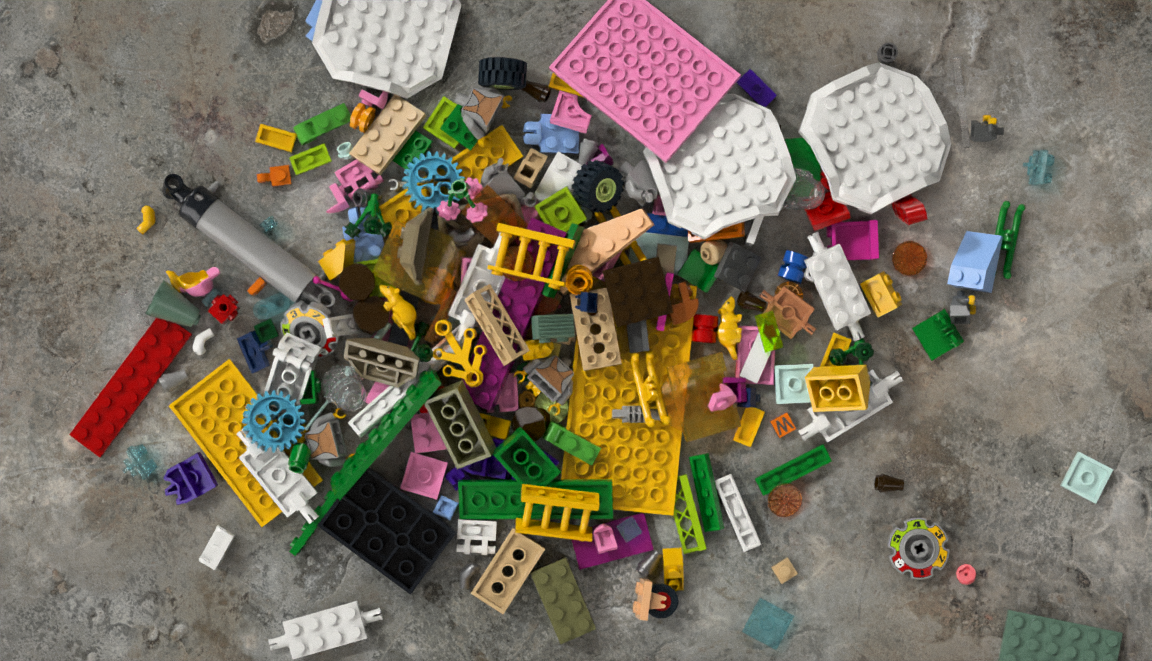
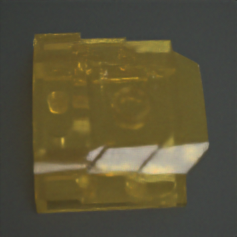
M396 220L372 273L405 292L443 305L466 251L456 247L452 236L431 228L421 285H416L401 265L400 258H397L398 248L403 245V239H400L402 227H406V224Z
M716 352L667 367L668 377L661 387L666 413L671 418L670 425L683 432L686 442L741 427L738 410L733 405L724 410L713 412L708 407L712 394L720 392L719 385L723 384L724 371H727L722 352Z

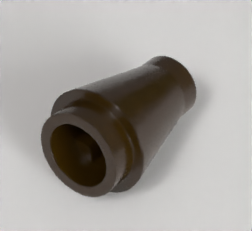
M526 80V87L521 89L538 102L545 103L551 94V89L548 88V85Z
M741 291L736 303L741 309L763 312L766 307L765 301L749 291Z
M885 474L876 475L874 488L880 493L903 491L904 480Z

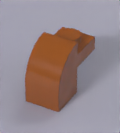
M685 282L677 284L682 303L671 305L673 313L669 315L672 326L690 320L698 310V298L690 300V296H693L690 285L686 286Z

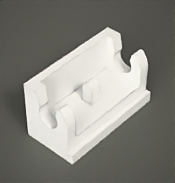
M217 525L199 561L211 569L217 570L237 535Z

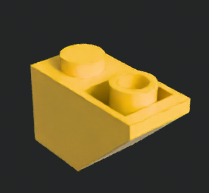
M342 239L335 244L336 248L334 250L331 248L322 254L324 257L318 263L330 281L340 277L343 269L354 263L356 242L354 239L348 241Z
M682 548L662 549L664 584L670 586L675 591L684 590Z

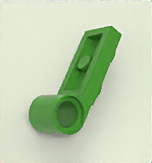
M345 103L299 123L293 129L301 145H306L317 139V137L350 123L351 115Z
M552 420L542 437L590 465L594 463L601 450V447Z

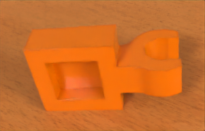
M289 165L270 167V173L257 174V182L271 181L272 187L291 185Z

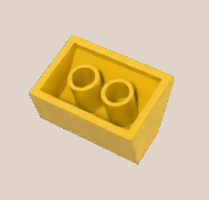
M867 365L813 367L805 376L813 412L867 410L870 391Z

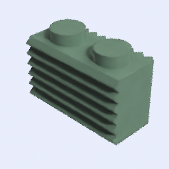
M574 315L531 316L533 340H539V343H550L551 339H557V342H568V338L575 337Z

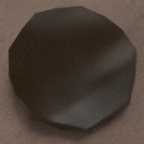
M360 263L352 264L343 269L339 279V289L350 300H365L375 289L374 274L366 265Z
M368 296L365 300H359L353 308V317L356 324L363 332L368 334L375 333L384 328L389 320L390 313L383 306L385 302L378 296Z
M525 406L516 410L511 426L514 432L521 427L535 442L546 432L550 424V414L543 408Z

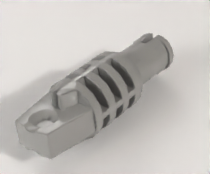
M622 406V409L612 410V419H622V423H646L641 406ZM650 409L652 419L660 420L658 409Z

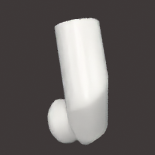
M211 328L195 337L192 348L197 355H203L206 352L204 347L205 341L215 336Z

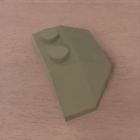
M429 207L407 222L406 227H402L400 239H403L402 247L399 246L397 258H400L401 265L416 285H421L434 211L433 208Z
M352 338L346 340L344 359L350 363L362 378L398 388L417 377L420 358L410 348L376 338Z

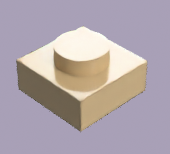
M788 557L771 567L781 584L798 574Z

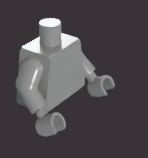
M499 158L497 163L484 169L480 180L484 194L477 199L478 201L513 193L516 195L521 206L533 207L536 204L537 199L531 200L534 195L532 192L524 196L525 193L507 171L509 164L502 165V158ZM507 201L494 205L497 209H501Z
M641 160L635 167L628 161H625L619 168L620 171L627 175L623 187L626 189L629 197L635 199L643 207L646 202L650 203L653 201V198H657L658 189L650 167L644 160Z

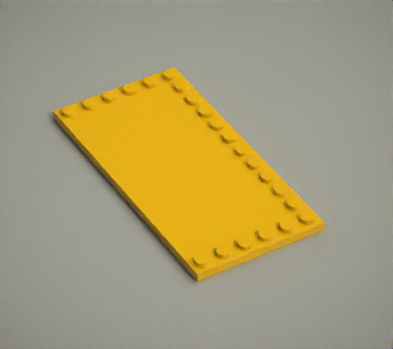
M593 276L591 290L606 288L604 281ZM672 284L671 305L682 303L677 284ZM690 286L693 295L690 296V300L696 299L697 286ZM587 312V313H588L589 315H591V316H594V315L597 314V313H589V312ZM667 314L664 331L656 329L658 317L646 320L649 351L654 352V367L666 414L671 418V422L667 425L663 424L661 420H655L656 424L654 427H648L646 423H622V419H612L613 409H622V406H641L632 372L631 358L633 354L639 355V368L644 383L646 378L649 377L646 365V355L649 351L630 353L627 325L617 327L614 319L622 364L583 371L576 333L572 370L574 372L572 377L573 391L569 399L566 429L601 447V450L592 465L564 451L561 480L612 479L614 510L673 516L693 317L684 323L672 326L670 315ZM593 324L590 327V332L598 335L601 332V327L598 324ZM596 343L593 350L595 353L601 354L604 352L605 347L601 343ZM655 401L648 402L650 409H657Z

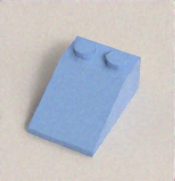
M966 231L951 264L947 284L957 288L992 293L1003 236Z

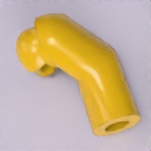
M147 205L141 210L143 222L136 228L142 235L155 224V211Z

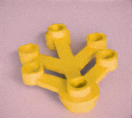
M448 320L438 321L435 325L436 333L440 336H445L455 354L445 352L443 348H437L433 351V357L436 360L443 359L461 364L465 370L455 369L453 365L449 364L443 367V374L447 377L455 376L465 379L466 384L470 387L480 386L484 379L480 366L482 357L487 353V349L484 345H477L474 348L475 357L473 365L470 364L469 355L472 341L477 336L476 330L469 328L464 331L465 339L463 348H461L451 332V323ZM443 324L447 325L446 331L442 328ZM468 331L473 333L471 338L468 336ZM479 347H481V348L483 349V353H482V354H479V353H478V348H479ZM438 350L442 353L441 357L437 356ZM448 367L452 370L451 374L447 373ZM473 374L477 375L476 381L472 379Z

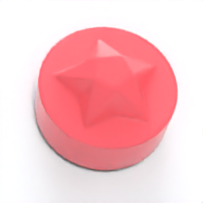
M964 564L957 569L956 575L960 583L969 585L975 581L976 571L971 565Z

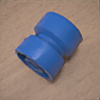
M786 250L783 258L785 264L781 265L777 276L801 284L804 276L802 270L807 267L804 260L809 257Z

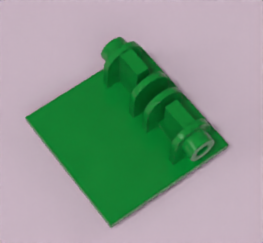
M457 104L440 129L471 151L479 139L467 128L461 114L463 106Z
M415 130L392 161L404 169H409L407 166L409 162L413 163L414 157L419 159L421 153L426 154L428 149L432 147L433 141Z
M945 309L912 328L931 361L964 342L955 325L951 324V319Z

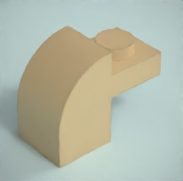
M531 148L518 168L514 180L532 188L548 156Z

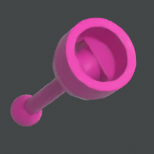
M318 276L313 278V283H320L340 291V295L344 300L353 301L344 295L339 287L320 280Z

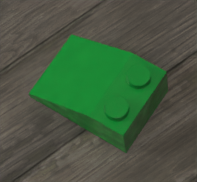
M804 138L784 139L796 175V182L787 198L819 196L820 164L811 146Z
M521 427L513 432L493 452L494 457L521 486L522 484L546 487L561 473Z

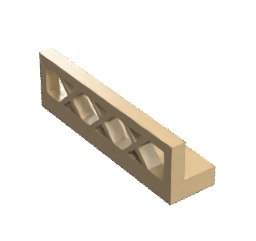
M490 284L473 292L464 299L504 366L530 351ZM487 291L491 297L490 302L485 301L481 293ZM493 309L500 312V319L494 317L492 314ZM503 325L509 327L511 331L510 336L504 334L502 330ZM513 342L518 343L522 351L516 353L512 347Z

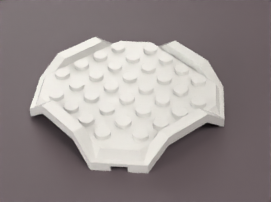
M322 0L312 44L333 79L356 83L408 99L442 79L461 3L459 0Z
M878 62L834 80L810 95L798 133L811 146L828 180L833 201L856 207L858 210L868 214H873L895 201L940 181L951 147V139L947 122L930 89L917 76Z
M726 94L667 163L645 147L643 151L658 189L668 223L691 231L692 234L702 239H707L723 228L760 216H778L796 182V175L788 148L771 110L736 94Z

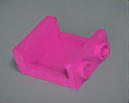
M878 220L839 222L826 227L827 238H830V245H827V248L840 244L847 261L879 259Z

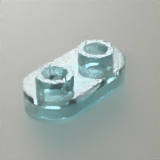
M277 293L258 301L253 307V313L256 318L266 320L287 311L291 301L282 293ZM283 299L285 303L280 307L278 301ZM262 307H266L267 312L265 314H262L260 312V309Z

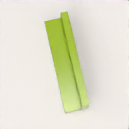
M687 474L677 476V480H680L682 488L675 495L677 496L675 503L680 498L686 501L687 505L683 513L678 511L674 505V519L683 553L687 554L698 550H706ZM682 491H683V494H684V497H685V498H683V497L680 496V494L682 493ZM687 509L689 512V516L685 515ZM677 512L681 514L680 519H678ZM683 516L691 520L692 525L688 531L680 527ZM682 531L685 532V533H687L684 538H683ZM688 535L696 539L697 547L686 549L685 540Z

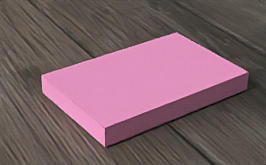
M738 326L742 331L741 341L737 343L736 378H743L739 375L760 330V327ZM776 342L757 384L774 385ZM746 379V384H756Z

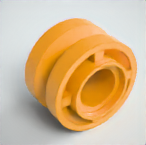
M360 102L351 114L350 127L356 129L359 126V131L365 133L374 121L375 108L368 107L366 109V105Z
M574 265L566 272V287L570 293L581 295V292H589L591 290L593 276L588 267ZM578 277L584 279V281L580 283L575 282L574 280Z

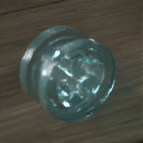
M272 215L259 226L264 228V233L266 234L279 223L274 221Z

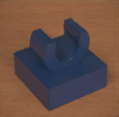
M581 292V295H576L575 298L581 299L580 306H575L576 309H579L581 312L597 313L598 293Z
M746 388L747 402L737 403V407L756 408V402H760V394H756V388Z

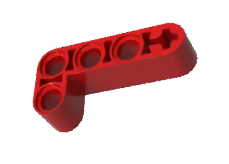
M912 194L891 203L895 216L907 225L928 219L924 204L913 197Z

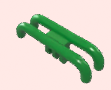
M1009 201L1003 202L1000 208L995 235L1003 236L1000 250L1007 251L1003 268V277L1005 279H1010L1012 276L1011 267L1023 212L1026 209L1024 204H1020L1014 215L1012 229L1004 230L1007 212L1011 205Z

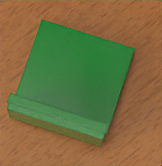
M693 249L677 274L705 293H708L717 279L714 275L719 264H707L703 261L701 253Z
M311 370L313 399H300L301 404L319 403L318 393H321L320 378H317V371Z

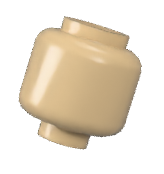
M722 239L705 241L700 248L703 261L709 265L720 263L728 246L727 243Z

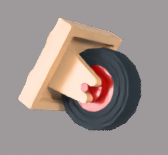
M640 578V582H636L635 593L638 594L637 601L633 603V613H635L639 620L648 621V613L652 617L661 619L671 616L676 611L678 596L670 586L665 584H655L652 586V581L646 578Z

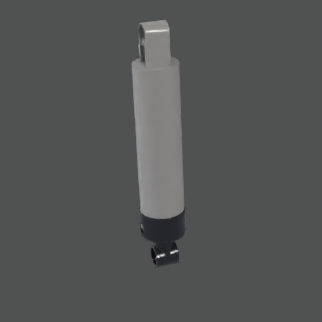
M169 174L166 176L162 193L166 198L174 199L181 205L178 212L181 218L194 228L199 229L294 303L302 300L309 305L313 301L331 311L335 303V297L321 286L322 284L313 283V278L318 275L213 194L220 186L219 181H215L208 188L200 185L192 190L183 183V179L179 175ZM323 270L318 277L324 281L327 275ZM321 301H325L329 305H324L321 303Z

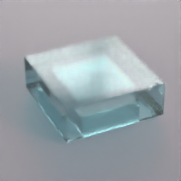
M213 288L202 300V303L210 308L212 301L218 295L221 296L222 293L218 289Z
M633 516L616 526L626 543L643 533Z

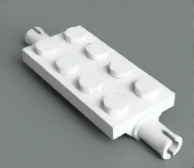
M819 232L813 233L812 236L809 235L807 237L814 250L813 256L804 260L835 330L848 326L853 340H860V337L863 338L865 335L858 321L871 314L841 245L837 244L830 248L824 247Z
M499 233L494 248L490 249L478 244L448 313L449 316L460 320L461 324L455 336L459 342L464 343V331L466 329L474 327L481 329L464 299L489 284L498 296L507 275L503 273V277L491 274L492 270L487 269L488 265L495 266L502 238L500 236L501 233ZM506 255L503 268L509 269L514 258ZM488 292L481 293L484 300L490 302L491 297Z
M873 369L868 372L873 385L869 391L867 410L813 412L812 407L808 408L807 411L813 420L811 424L798 430L799 434L803 435V440L806 441L819 432L822 433L826 442H829L893 403L888 392L890 388L903 381L902 377L896 378L900 375L898 371H895L883 380L877 377Z
M241 429L242 431H239L236 435L247 446V451L239 459L286 517H289L295 511H300L308 523L311 524L319 517L308 504L309 500L318 493L303 473L298 474L289 470L288 461L290 457L284 450L280 452L279 448H276V451L273 453L269 447L265 452V446L263 445L258 449V442L251 444L253 438H246L245 435L249 431Z
M358 601L283 621L285 635L268 639L269 645L277 643L271 645L270 649L274 651L288 646L292 659L367 639L365 626L368 623L383 620L382 614L374 616L381 613V609L363 612L359 608Z

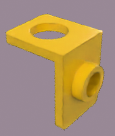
M479 413L482 420L485 419V426L491 436L507 439L511 421Z

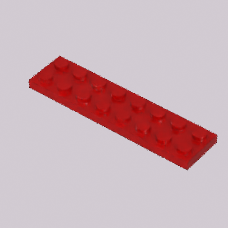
M156 318L69 435L101 458L193 334L178 323Z

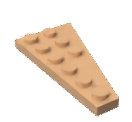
M639 209L585 229L566 272L574 265H584L593 274L653 227L654 223L644 209ZM566 272L561 282L566 283ZM578 277L574 281L580 283L583 282L584 279ZM566 285L565 287L560 286L562 294L566 295L569 293Z

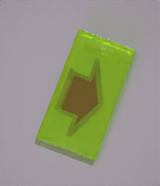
M769 311L755 315L754 318L764 352L784 348L774 312Z

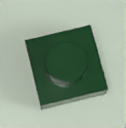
M272 319L253 326L261 344L279 337Z

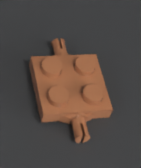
M785 285L774 296H771L765 290L762 291L759 297L768 302L767 308L761 315L763 319L766 318L770 324L774 323L775 328L790 339L802 328L811 335L815 332L816 328L808 323L809 316L815 310L813 306Z

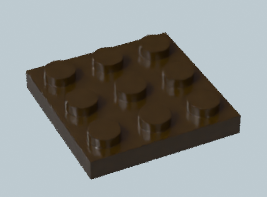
M659 256L602 271L617 327L673 313Z

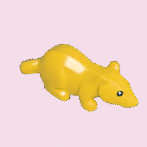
M380 285V292L388 300V302L384 303V308L388 312L392 310L394 322L399 328L403 327L411 341L416 338L414 329L416 321L415 308L399 295V288L395 289L391 286Z
M731 296L718 310V314H721V322L717 329V339L727 348L732 360H738L736 344L741 341L742 329L738 328L737 323L741 322L742 315L734 314L735 300Z

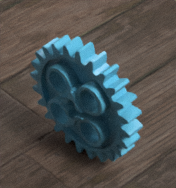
M428 151L426 157L421 153L419 159L414 157L413 163L409 162L407 165L409 169L404 170V173L408 175L402 178L403 181L407 182L402 188L408 189L404 195H411L409 203L415 201V208L421 205L422 212L429 207L435 209L436 213L439 214L437 207L441 205V201L447 202L449 194H442L440 187H446L449 191L454 181L460 180V178L465 179V177L459 176L462 169L456 170L458 163L452 164V157L446 160L445 153L441 157H439L438 151L435 152L434 156ZM437 169H444L445 176L439 175ZM418 171H424L427 174V178H421L418 175ZM431 179H433L434 182L438 183L434 186L433 183L429 182L431 181ZM445 179H449V180H450V182H439V181H443V180H445ZM417 183H428L422 186L417 185ZM421 190H428L430 197L423 196ZM453 196L454 202H458L460 200Z
M275 390L272 391L271 395L265 391L264 397L257 394V400L252 398L251 404H247L245 407L248 411L243 412V416L247 417L242 420V423L247 424L243 427V431H249L246 438H253L251 444L258 442V449L262 445L265 446V452L269 447L273 453L276 451V448H279L280 452H282L284 446L290 449L291 443L295 445L297 443L296 438L300 439L302 436L300 432H303L305 429L301 425L306 420L300 419L303 417L304 412H298L301 405L295 406L296 399L290 401V394L283 397V391L279 395H276ZM275 405L278 411H271L269 406ZM282 410H286V412L279 417L278 421L274 422L265 433L261 432L269 425L271 420L273 421L279 415V413ZM262 418L265 424H258L255 419ZM287 418L291 420L292 424L286 425L283 422V419ZM275 431L279 437L273 438L269 432Z

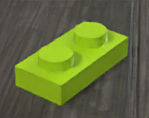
M325 143L289 157L296 176L332 162Z

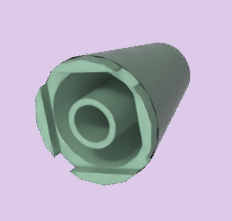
M164 280L145 313L155 318L192 327L193 324L197 325L202 316L199 314L200 310Z

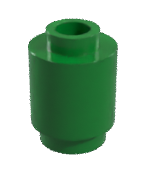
M299 443L293 446L288 461L290 471L301 474L307 469L311 450L306 444Z

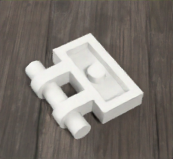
M286 333L278 344L279 349L275 348L272 355L278 357L282 362L287 361L294 364V367L298 369L303 368L308 371L311 363L320 354L321 347Z
M458 519L457 539H465V545L457 544V552H464V554L469 555L470 553H481V555L495 554L496 546H488V540L496 541L497 521ZM471 540H482V546L471 545Z

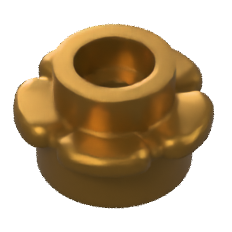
M523 391L522 394H519L518 402L521 408L535 406L536 397L531 391Z

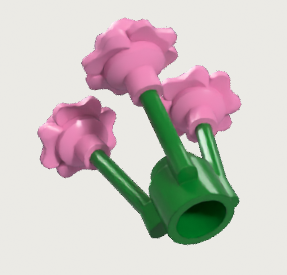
M469 177L466 181L464 178L454 181L451 185V190L448 191L449 198L447 202L441 201V205L437 207L439 217L444 218L446 221L457 218L461 210L458 208L459 204L453 202V196L458 199L465 198L470 204L466 216L468 220H471L472 223L483 221L488 215V206L484 205L483 202L478 204L473 202L476 197L482 195L480 190L483 189V186L479 184V180Z

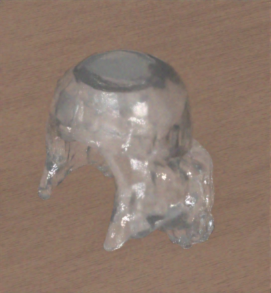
M794 168L796 182L788 194L783 207L787 210L814 209L818 207L825 198L823 184L814 179L809 171Z
M344 365L332 366L329 371L325 372L322 378L323 395L328 402L336 405L341 410H358L366 401V391L362 383L364 378L352 367Z

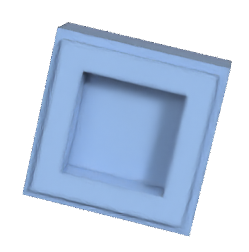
M441 495L433 513L451 520L459 503Z

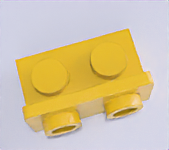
M884 271L860 284L877 318L902 305L900 294L894 290L891 277Z

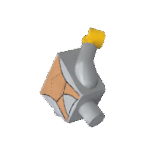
M493 86L473 88L469 96L459 92L455 99L456 104L463 106L461 110L463 121L469 131L479 139L478 143L481 147H488L484 143L485 139L488 142H492V138L484 136V133H488L500 108L510 107L506 101H512L510 95L504 96L502 92Z
M556 355L551 358L534 359L523 367V371L515 372L513 378L521 374L523 379L518 382L520 384L524 382L525 376L528 374L527 378L552 402L557 401L547 409L549 412L553 406L556 407L557 411L553 415L556 416L560 413V406L566 403L573 391V381L571 378L574 372L569 368L572 365V361L566 356L559 359Z
M339 407L335 413L330 412L318 417L310 426V431L305 433L306 442L302 444H306L311 450L310 457L312 460L318 459L320 464L337 467L343 466L346 459L355 454H347L339 421L335 420L336 418L342 420L346 417V415L338 416L337 414L339 410L344 408Z

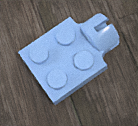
M541 114L540 121H528L524 124L523 132H534V134L526 133L523 136L524 143L538 145L540 153H579V132L551 124L550 118L552 114Z
M367 206L360 207L361 215ZM353 207L348 211L349 222L355 224L359 219L358 207ZM367 214L358 226L361 230V233L358 235L360 237H354L356 241L354 263L387 258L382 235L368 234L364 231L363 223L368 217H371L370 214ZM342 226L344 239L346 241L353 239L344 232L346 228Z

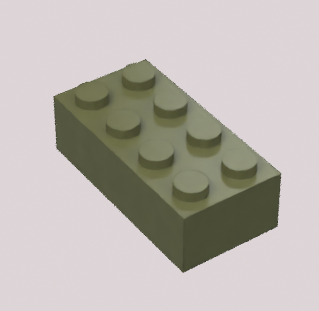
M463 380L436 390L424 405L456 468L459 469L491 457L496 446Z
M566 556L530 572L560 644L596 630L595 623Z

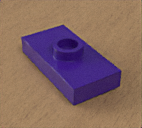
M751 69L736 82L758 105L766 107L777 96Z

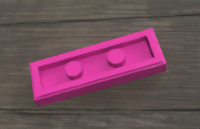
M671 272L665 274L669 298L674 275ZM666 315L658 317L657 330L664 331Z

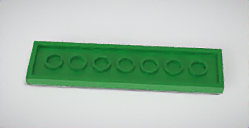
M431 367L420 374L415 386L411 385L407 389V395L394 404V409L390 414H386L382 418L381 424L377 429L374 428L369 433V438L364 443L359 444L356 453L346 459L343 464L344 467L339 472L337 471L333 474L330 483L334 496L339 500L343 498L441 385L436 371Z
M612 479L552 480L546 486L599 493V510H591L589 519H613ZM459 480L460 519L523 518L526 502H521L522 486L516 480ZM533 503L531 519H542L545 505ZM553 506L550 519H562L564 507ZM572 508L570 519H582L583 509Z

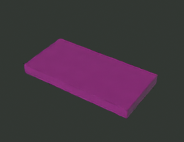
M644 513L602 523L611 526L617 543L616 550L598 554L593 537V532L598 525L591 526L592 542L571 539L579 570L654 550Z

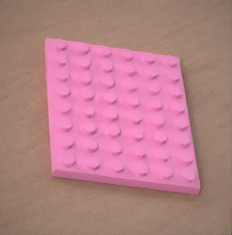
M607 0L549 67L550 71L665 163L670 160L741 77V74L646 0Z

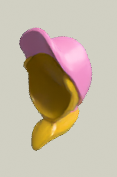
M212 267L207 271L187 272L181 276L170 270H167L166 273L169 276L172 287L179 293L187 292L191 296L201 297L213 290V279L220 274V271L217 267Z

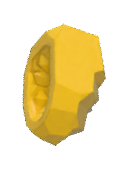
M533 339L524 340L530 351L522 356L524 361L545 358L552 353L554 343L552 341L550 343H539V340Z

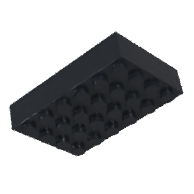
M370 466L341 500L336 499L317 525L410 595L457 533L456 529Z

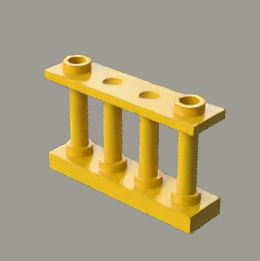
M498 223L496 231L501 233L500 236L502 238L495 266L488 265L487 269L492 270L491 274L503 277V273L544 282L549 284V288L560 290V286L565 287L566 283L561 282L560 277L566 251L569 252V248L574 249L575 240ZM512 235L520 237L519 240L521 241L514 271L503 268L509 239H512ZM531 240L539 241L538 245H540L533 275L522 273L528 243H531ZM550 244L557 245L559 250L552 279L541 277L547 247H550Z
M522 484L521 502H526L523 518H516L515 533L592 542V527H589L588 523L591 510H599V493ZM533 503L545 505L542 521L531 520ZM553 506L564 507L561 523L550 522ZM572 508L583 509L580 525L569 524Z

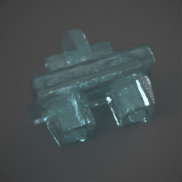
M1033 150V156H1029V163H1023L1022 167L1028 168L1027 175L1030 176L1029 185L1051 183L1052 175L1051 173H1046L1045 170L1046 166L1054 164L1055 156L1048 154V150Z
M143 444L135 447L130 446L125 451L132 464L128 458L123 460L126 468L122 470L124 474L130 471L134 477L138 475L135 470L136 468L142 479L145 480L157 468L153 459L146 463L142 462L140 457L148 453Z

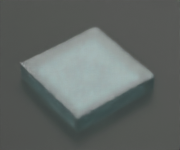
M759 598L742 632L777 650L794 615Z

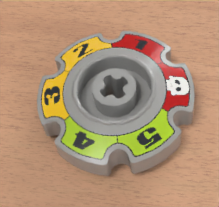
M304 301L291 305L281 321L282 336L290 333L321 347L320 354L318 355L319 359L329 356L336 349L337 343L341 339V336L326 337L322 319L330 318L331 311L313 301L309 305L305 304Z
M913 517L903 521V528L895 527L889 535L887 547L892 549V554L888 556L890 563L902 575L905 572H909L912 579L930 578L933 576L935 568L942 570L947 563L950 550L946 549L944 544L948 541V537L937 523L933 522L931 525H928L926 518ZM920 544L922 551H918L916 553V549H914V546H919Z

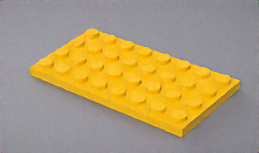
M228 359L172 402L169 407L259 525L264 527L282 513V510L239 459L247 451V446L236 435L247 425L242 423V420L247 418L243 416V412L248 411L245 407L247 404H251L252 398L257 400V393L233 361ZM262 418L255 419L258 424H265ZM276 418L273 421L271 420L269 425L261 432L265 433L268 430V428L278 420ZM275 431L269 432L273 438L279 437ZM292 443L290 449L284 446V451L289 457L294 446ZM308 462L307 469L304 470L303 475L315 487L323 479L312 464Z

